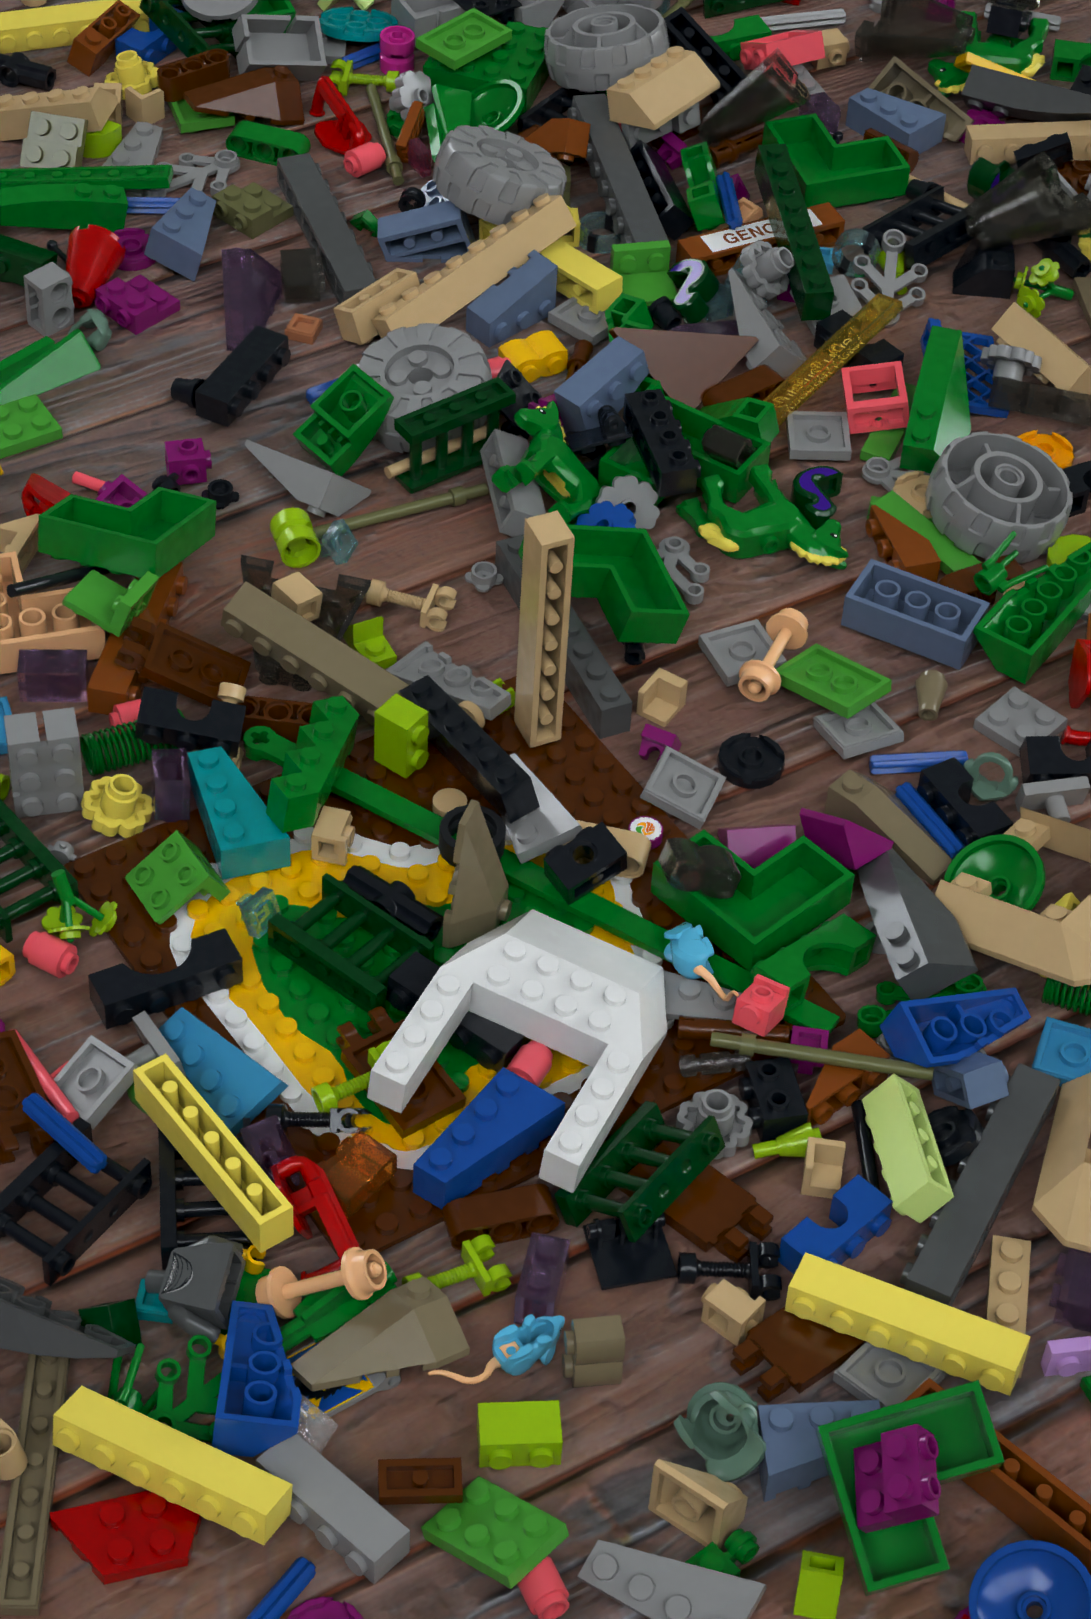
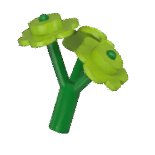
M1045 258L1037 265L1032 266L1028 280L1026 279L1028 266H1025L1024 272L1018 271L1017 276L1013 279V288L1018 289L1016 296L1018 297L1017 304L1035 318L1040 317L1041 311L1045 308L1043 299L1055 296L1071 300L1074 295L1072 289L1054 284V281L1059 278L1058 269L1060 265L1058 262H1052L1050 258ZM1037 289L1043 290L1045 292L1039 294Z
M64 869L56 870L51 874L61 905L58 908L49 907L47 915L42 919V927L48 931V934H53L62 940L72 943L74 940L81 938V932L89 931V935L95 937L97 934L102 935L104 932L106 933L111 930L117 920L116 902L112 901L110 903L107 901L98 911L74 896ZM73 904L93 916L91 928L90 926L80 925L83 922V916L80 913H75L76 910L72 906Z

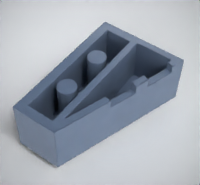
M866 88L849 97L845 125L864 136L865 130L873 128L917 150L921 154L942 142L946 114Z
M191 187L151 228L144 255L195 282L216 200L207 196L202 191Z
M451 201L378 218L377 240L386 262H423V259H441V263H446L454 256L465 254L469 251L467 247L476 241L466 212L456 207Z
M535 249L528 254L529 260L519 269L513 267L507 272L509 277L499 286L493 284L467 306L466 331L489 348L548 318V312L556 306L558 266Z
M617 336L554 391L565 433L600 427L598 410L604 405L612 406L619 413L624 406L625 394L634 393L649 373L645 353L642 349Z
M879 1399L758 1405V1434L766 1443L764 1459L758 1465L763 1501L767 1502L775 1499L776 1494L795 1487L798 1490L809 1487L811 1481L828 1476L829 1474L816 1435L818 1426L880 1409Z

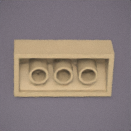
M681 46L670 47L665 53L652 58L651 62L643 67L636 68L633 73L619 79L616 84L607 89L610 121L656 130L719 89L720 82L696 52L684 50Z
M80 86L72 90L54 89L44 93L32 91L16 96L11 94L0 96V141L27 138L31 111L88 120L87 132L101 131L116 107L118 98L101 87L88 88L87 86Z
M1013 302L991 328L999 336L996 342L1003 345L1021 347L1033 351L1034 355L1042 357L1040 373L1033 374L1045 385L1049 381L1055 386L1051 390L1063 401H1066L1068 397L1077 404L1090 400L1091 366L1040 321L1016 302Z

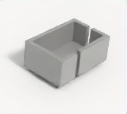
M391 0V15L398 20L399 26H405L414 32L415 47L417 37L466 12L453 0Z
M241 14L232 28L235 52H239L236 56L239 75L263 67L281 65L287 67L297 80L317 81L327 67L319 16L295 15L290 23V15Z
M74 707L42 711L47 741H40L35 712L4 716L11 789L15 815L18 818L82 810L81 801L84 787L80 741Z

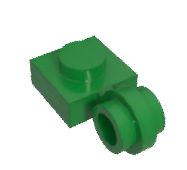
M740 1528L734 1531L725 1541L724 1547L727 1549L725 1553L714 1542H711L685 1563L740 1577L741 1570L734 1563L737 1560L742 1565L748 1563L755 1557L760 1547L756 1543L757 1537L751 1531L745 1532Z

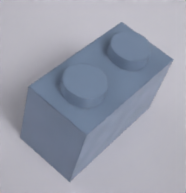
M977 1051L957 1064L934 1067L932 1078L934 1095L970 1110L1009 1096L1007 1087L1009 1076L1005 1065L1000 1059Z

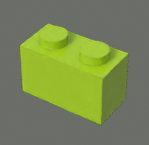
M397 693L374 712V761L406 779L415 770L421 769L429 757V711Z
M559 1400L477 1404L476 1427L479 1468L491 1467L501 1470L510 1466L546 1468L551 1465H561L563 1439Z

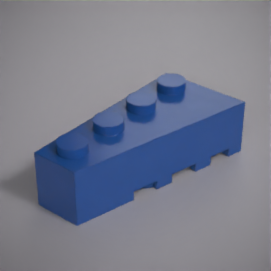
M503 1067L413 1164V1193L441 1210L452 1200L464 1198L482 1186L484 1179L495 1172L500 1174L510 1167L512 1160L523 1153L528 1155L539 1147V1142L550 1135L553 1136L564 1118L565 1102Z

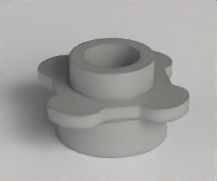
M481 561L475 563L472 566L471 572L465 574V581L474 584L479 592H488L494 585L503 583V576L497 574V567L493 563Z

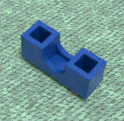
M174 8L178 13L183 12L179 9ZM150 18V32H142L131 28L115 39L116 56L123 51L133 50L137 52L142 61L153 62L154 65L175 51L177 46Z
M859 1174L856 1175L832 1197L829 1219L839 1227L824 1228L806 1217L781 1238L778 1262L795 1274L805 1252L839 1265L849 1257L851 1259L856 1258L871 1238L882 1236L889 1228L892 1221L890 1214L893 1201Z

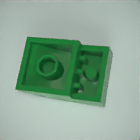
M353 363L310 405L314 413L292 435L304 450L330 472L342 476L359 458L375 436L390 409L394 397Z

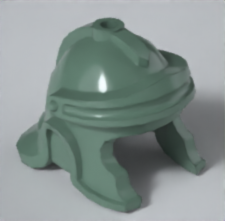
M715 1382L699 1389L689 1401L687 1418L679 1415L673 1422L683 1442L690 1449L695 1448L706 1460L705 1467L707 1473L715 1475L724 1482H733L743 1478L757 1468L764 1459L766 1443L758 1434L757 1402L746 1391L735 1384Z

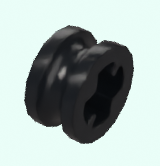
M415 187L406 188L398 202L400 211L405 212L424 207L426 196L420 189ZM411 200L416 201L413 205L409 203Z

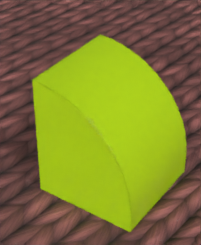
M107 120L101 131L87 132L83 157L104 158L110 156L122 141L121 124Z
M806 1550L802 1551L793 1615L813 1619H836L843 1579L844 1557Z

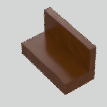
M461 1457L378 1459L379 1504L462 1503Z

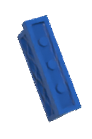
M928 319L920 340L923 358L932 325L942 327L939 319ZM962 332L963 349L974 356L969 358L964 354L965 369L969 368L977 374L974 377L966 371L970 413L1007 418L1009 407L1005 392L996 390L994 387L990 389L981 382L986 380L994 386V381L992 380L994 370H986L978 364L981 361L982 350L975 345L990 347V345L994 344L993 336ZM973 387L977 391H979L981 395L978 396L969 389ZM990 399L998 406L990 405L985 400Z

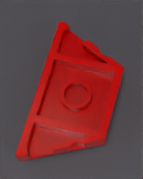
M150 1491L49 1512L51 1527L56 1532L59 1530L71 1543L72 1550L81 1560L91 1565L92 1572L104 1585L188 1566L193 1551L194 1537L198 1534L202 1520L199 1514L178 1504L171 1503Z

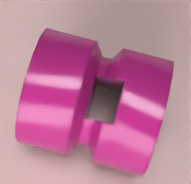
M396 25L386 27L381 31L379 67L385 75L388 70L400 71V74L408 70H414L415 34L410 28Z

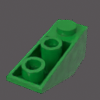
M744 397L705 406L699 410L770 443L780 432L774 404L766 401Z

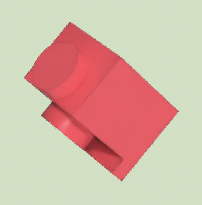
M757 974L754 977L753 983L736 999L732 1023L765 1037L784 1018L790 987Z

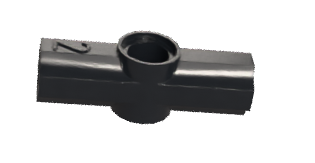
M13 52L10 56L0 53V82L3 85L15 87L19 83L45 91H50L54 87L56 69L32 62L20 52Z
M1038 213L1029 216L1028 220L1022 224L1021 232L1043 251L1042 260L1050 258L1052 262H1058L1060 267L1073 279L1074 277H1086L1091 272V261L1071 244L1072 235L1070 232L1061 228H1053Z
M354 865L347 871L343 882L351 890L418 935L425 936L430 942L438 936L443 926L444 917L417 901L413 891L405 883L393 881L390 884L362 866Z

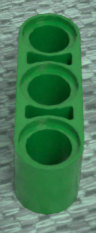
M245 120L238 122L225 143L226 148L236 152L237 157L277 166V158L305 154L311 149V143L304 134Z

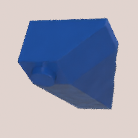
M1016 987L900 1001L879 1027L895 1058L929 1068L959 1063L1026 1023L1031 1016Z
M232 1300L212 1447L229 1455L254 1457L298 1433L302 1396L292 1376L293 1368L290 1359L286 1357L282 1345L283 1337L272 1305Z

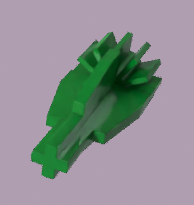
M384 1261L387 1270L385 1286L381 1290L373 1292V1295L367 1300H356L349 1294L345 1286L309 1294L293 1310L296 1318L280 1327L285 1353L310 1337L315 1343L324 1340L387 1292L396 1288L397 1286L394 1283L397 1282V1278L390 1265Z

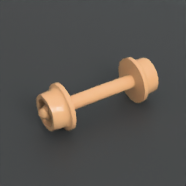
M784 608L779 613L772 615L766 623V632L773 640V643L763 661L749 660L741 666L738 687L740 692L749 700L755 702L765 701L780 689L782 680L774 666L784 649L796 650L801 648L808 638V621L800 611L793 608Z
M351 1247L344 1252L341 1259V1270L298 1281L290 1269L285 1266H278L273 1268L269 1275L263 1276L258 1280L255 1290L256 1301L260 1304L272 1305L276 1316L282 1319H291L295 1317L293 1310L301 1303L302 1296L345 1286L349 1294L356 1300H367L373 1295V1292L381 1290L385 1286L387 1281L386 1265L380 1253L375 1249L363 1250L360 1247Z

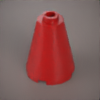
M88 225L87 229H79L80 226L75 227L68 238L66 271L71 275L73 281L72 299L75 308L90 306L96 298L95 289L108 283L125 259L126 248L125 245L122 248L118 243L120 238L110 230L97 225Z

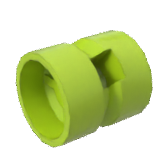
M287 508L275 514L269 527L282 562L292 568H302L313 563L320 555L321 546L313 530L309 515L300 508Z

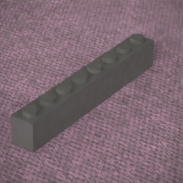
M606 95L573 96L572 106L567 111V118L591 124L587 154L584 160H587L589 163L591 177L597 182L598 194L605 201L607 215L612 216L614 232L616 235H619L621 244L668 240L618 122L610 121Z
M310 153L277 158V182L287 202L293 205L294 216L338 303L341 304L379 279H375L373 276L371 263L366 262L362 246L356 243L354 230L348 228L345 213L340 212L336 196L331 195L327 179L322 178L320 165L314 162Z
M524 534L496 541L495 556L497 574L503 576V584L519 610L522 560L518 551L524 539ZM570 604L565 684L599 739L630 731L633 702Z
M1018 1063L1012 1076L1008 1075L1007 1087L1009 1096L1001 1098L999 1102L993 1101L990 1103L985 1116V1121H988L985 1128L982 1127V1137L978 1146L973 1150L972 1154L961 1160L957 1171L958 1174H961L958 1181L950 1180L954 1198L947 1202L943 1208L941 1207L933 1213L929 1223V1228H932L929 1236L922 1234L914 1253L915 1256H918L915 1263L908 1262L900 1279V1284L905 1285V1290L952 1307L1055 1103L1061 1080L1021 1063Z

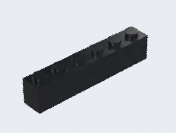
M429 675L414 681L411 685L399 691L402 697L429 711L428 740L510 824L540 807L531 777Z

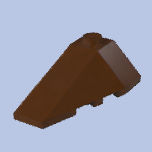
M281 65L263 67L183 93V98L195 112L226 117L232 112L245 116V120L254 121L255 116L269 118L270 124L304 125L305 121L299 81L287 67Z

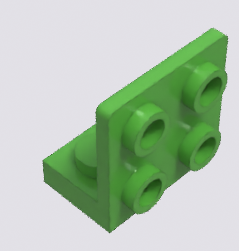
M669 240L613 244L611 246L610 269L623 276L622 293L644 299L647 306H650L655 300L663 296L668 297L673 302L677 292L672 279L667 274L671 251Z
M91 570L64 597L62 604L73 610L77 615L87 618L103 630L119 637L130 625L133 616L138 617L147 608L160 577L147 571L140 580L134 579L126 589L99 572Z
M177 830L125 876L126 881L150 916L159 925L163 924L197 892H200L203 896L209 893L219 901L223 900L230 893V890L200 848Z

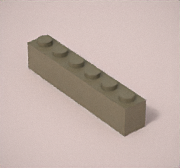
M245 581L223 609L221 626L224 627L228 634L245 640L259 654L270 656L279 662L287 672L298 674L307 680L315 690L324 691L330 696L343 695L352 707L372 726H374V712L395 693L400 695L399 691L409 686L247 581Z

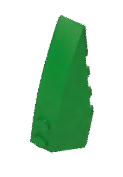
M66 183L35 184L0 189V226L73 230L80 226L79 229H87L88 225H97L111 232L124 229L128 208L124 187Z
M933 325L914 394L899 467L915 471H925V473H931L936 461L948 444L958 437L963 438L970 435L971 432L962 331Z
M1091 542L1068 555L1066 561L1062 564L1057 565L1055 563L1051 565L1042 576L1026 580L1024 586L1017 591L1011 589L1006 592L974 627L973 633L997 671L1026 684L1091 604Z

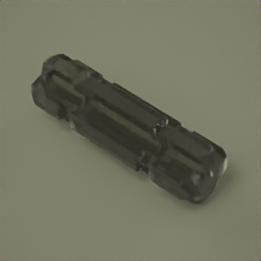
M729 1050L700 1053L699 1057L696 1058L695 1054L682 1055L679 1057V1070L682 1077L697 1076V1072H701V1075L730 1073L732 1068L739 1072L744 1071L745 1062L752 1061V1057L740 1055L738 1050H734V1054H730Z

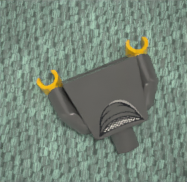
M209 1235L188 1245V1247L175 1248L171 1252L166 1270L150 1269L147 1272L145 1288L148 1293L159 1294V1300L168 1311L169 1318L192 1337L204 1335L209 1338L212 1345L216 1344L219 1346L218 1354L224 1360L227 1334L223 1335L220 1332L221 1329L228 1330L232 1300L236 1301L244 1270L252 1275H258L263 1271L265 1264L254 1260L252 1257L264 1259L266 1251L260 1253L254 1245L244 1249L241 1243Z

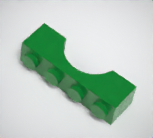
M759 15L734 19V27L729 32L710 37L732 61L740 60L741 42L770 36L772 31Z
M1055 39L1050 79L1074 82L1082 65L1091 66V43Z
M705 141L680 149L682 164L689 188L686 189L687 200L698 231L712 230L725 223L716 183L717 169L708 143Z
M843 913L831 921L824 922L811 933L803 934L789 946L781 947L775 954L765 960H759L751 969L750 985L753 983L754 977L760 974L790 987L785 1009L786 1014L803 1003L811 977L810 971L826 970L845 976L850 975L868 964L877 935Z

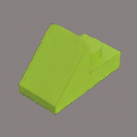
M382 616L340 628V634L350 648L383 669L389 668L397 662V655L383 635L384 618Z

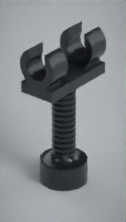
M269 1104L266 1111V1129L268 1134H285L288 1127L298 1126L329 1127L331 1133H366L372 1127H357L354 1120L357 1114L372 1113L365 1108H330L329 1113L290 1112L286 1104Z
M749 1241L746 1256L747 1263L740 1264V1262H701L696 1258V1253L679 1252L677 1263L678 1284H695L696 1278L701 1275L702 1277H705V1275L706 1277H745L748 1279L749 1296L753 1300H756L759 1296L766 1301L778 1300L780 1298V1290H782L781 1277L775 1274L759 1276L758 1267L771 1269L778 1266V1258H780L779 1245L773 1242L757 1244V1242Z

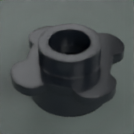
M174 472L169 476L165 474L159 476L152 483L153 491L158 487H163L180 492L181 487L176 482L179 475Z
M218 479L209 483L208 490L202 492V497L216 500V509H224L231 502L239 500V493L233 491V485L229 481Z

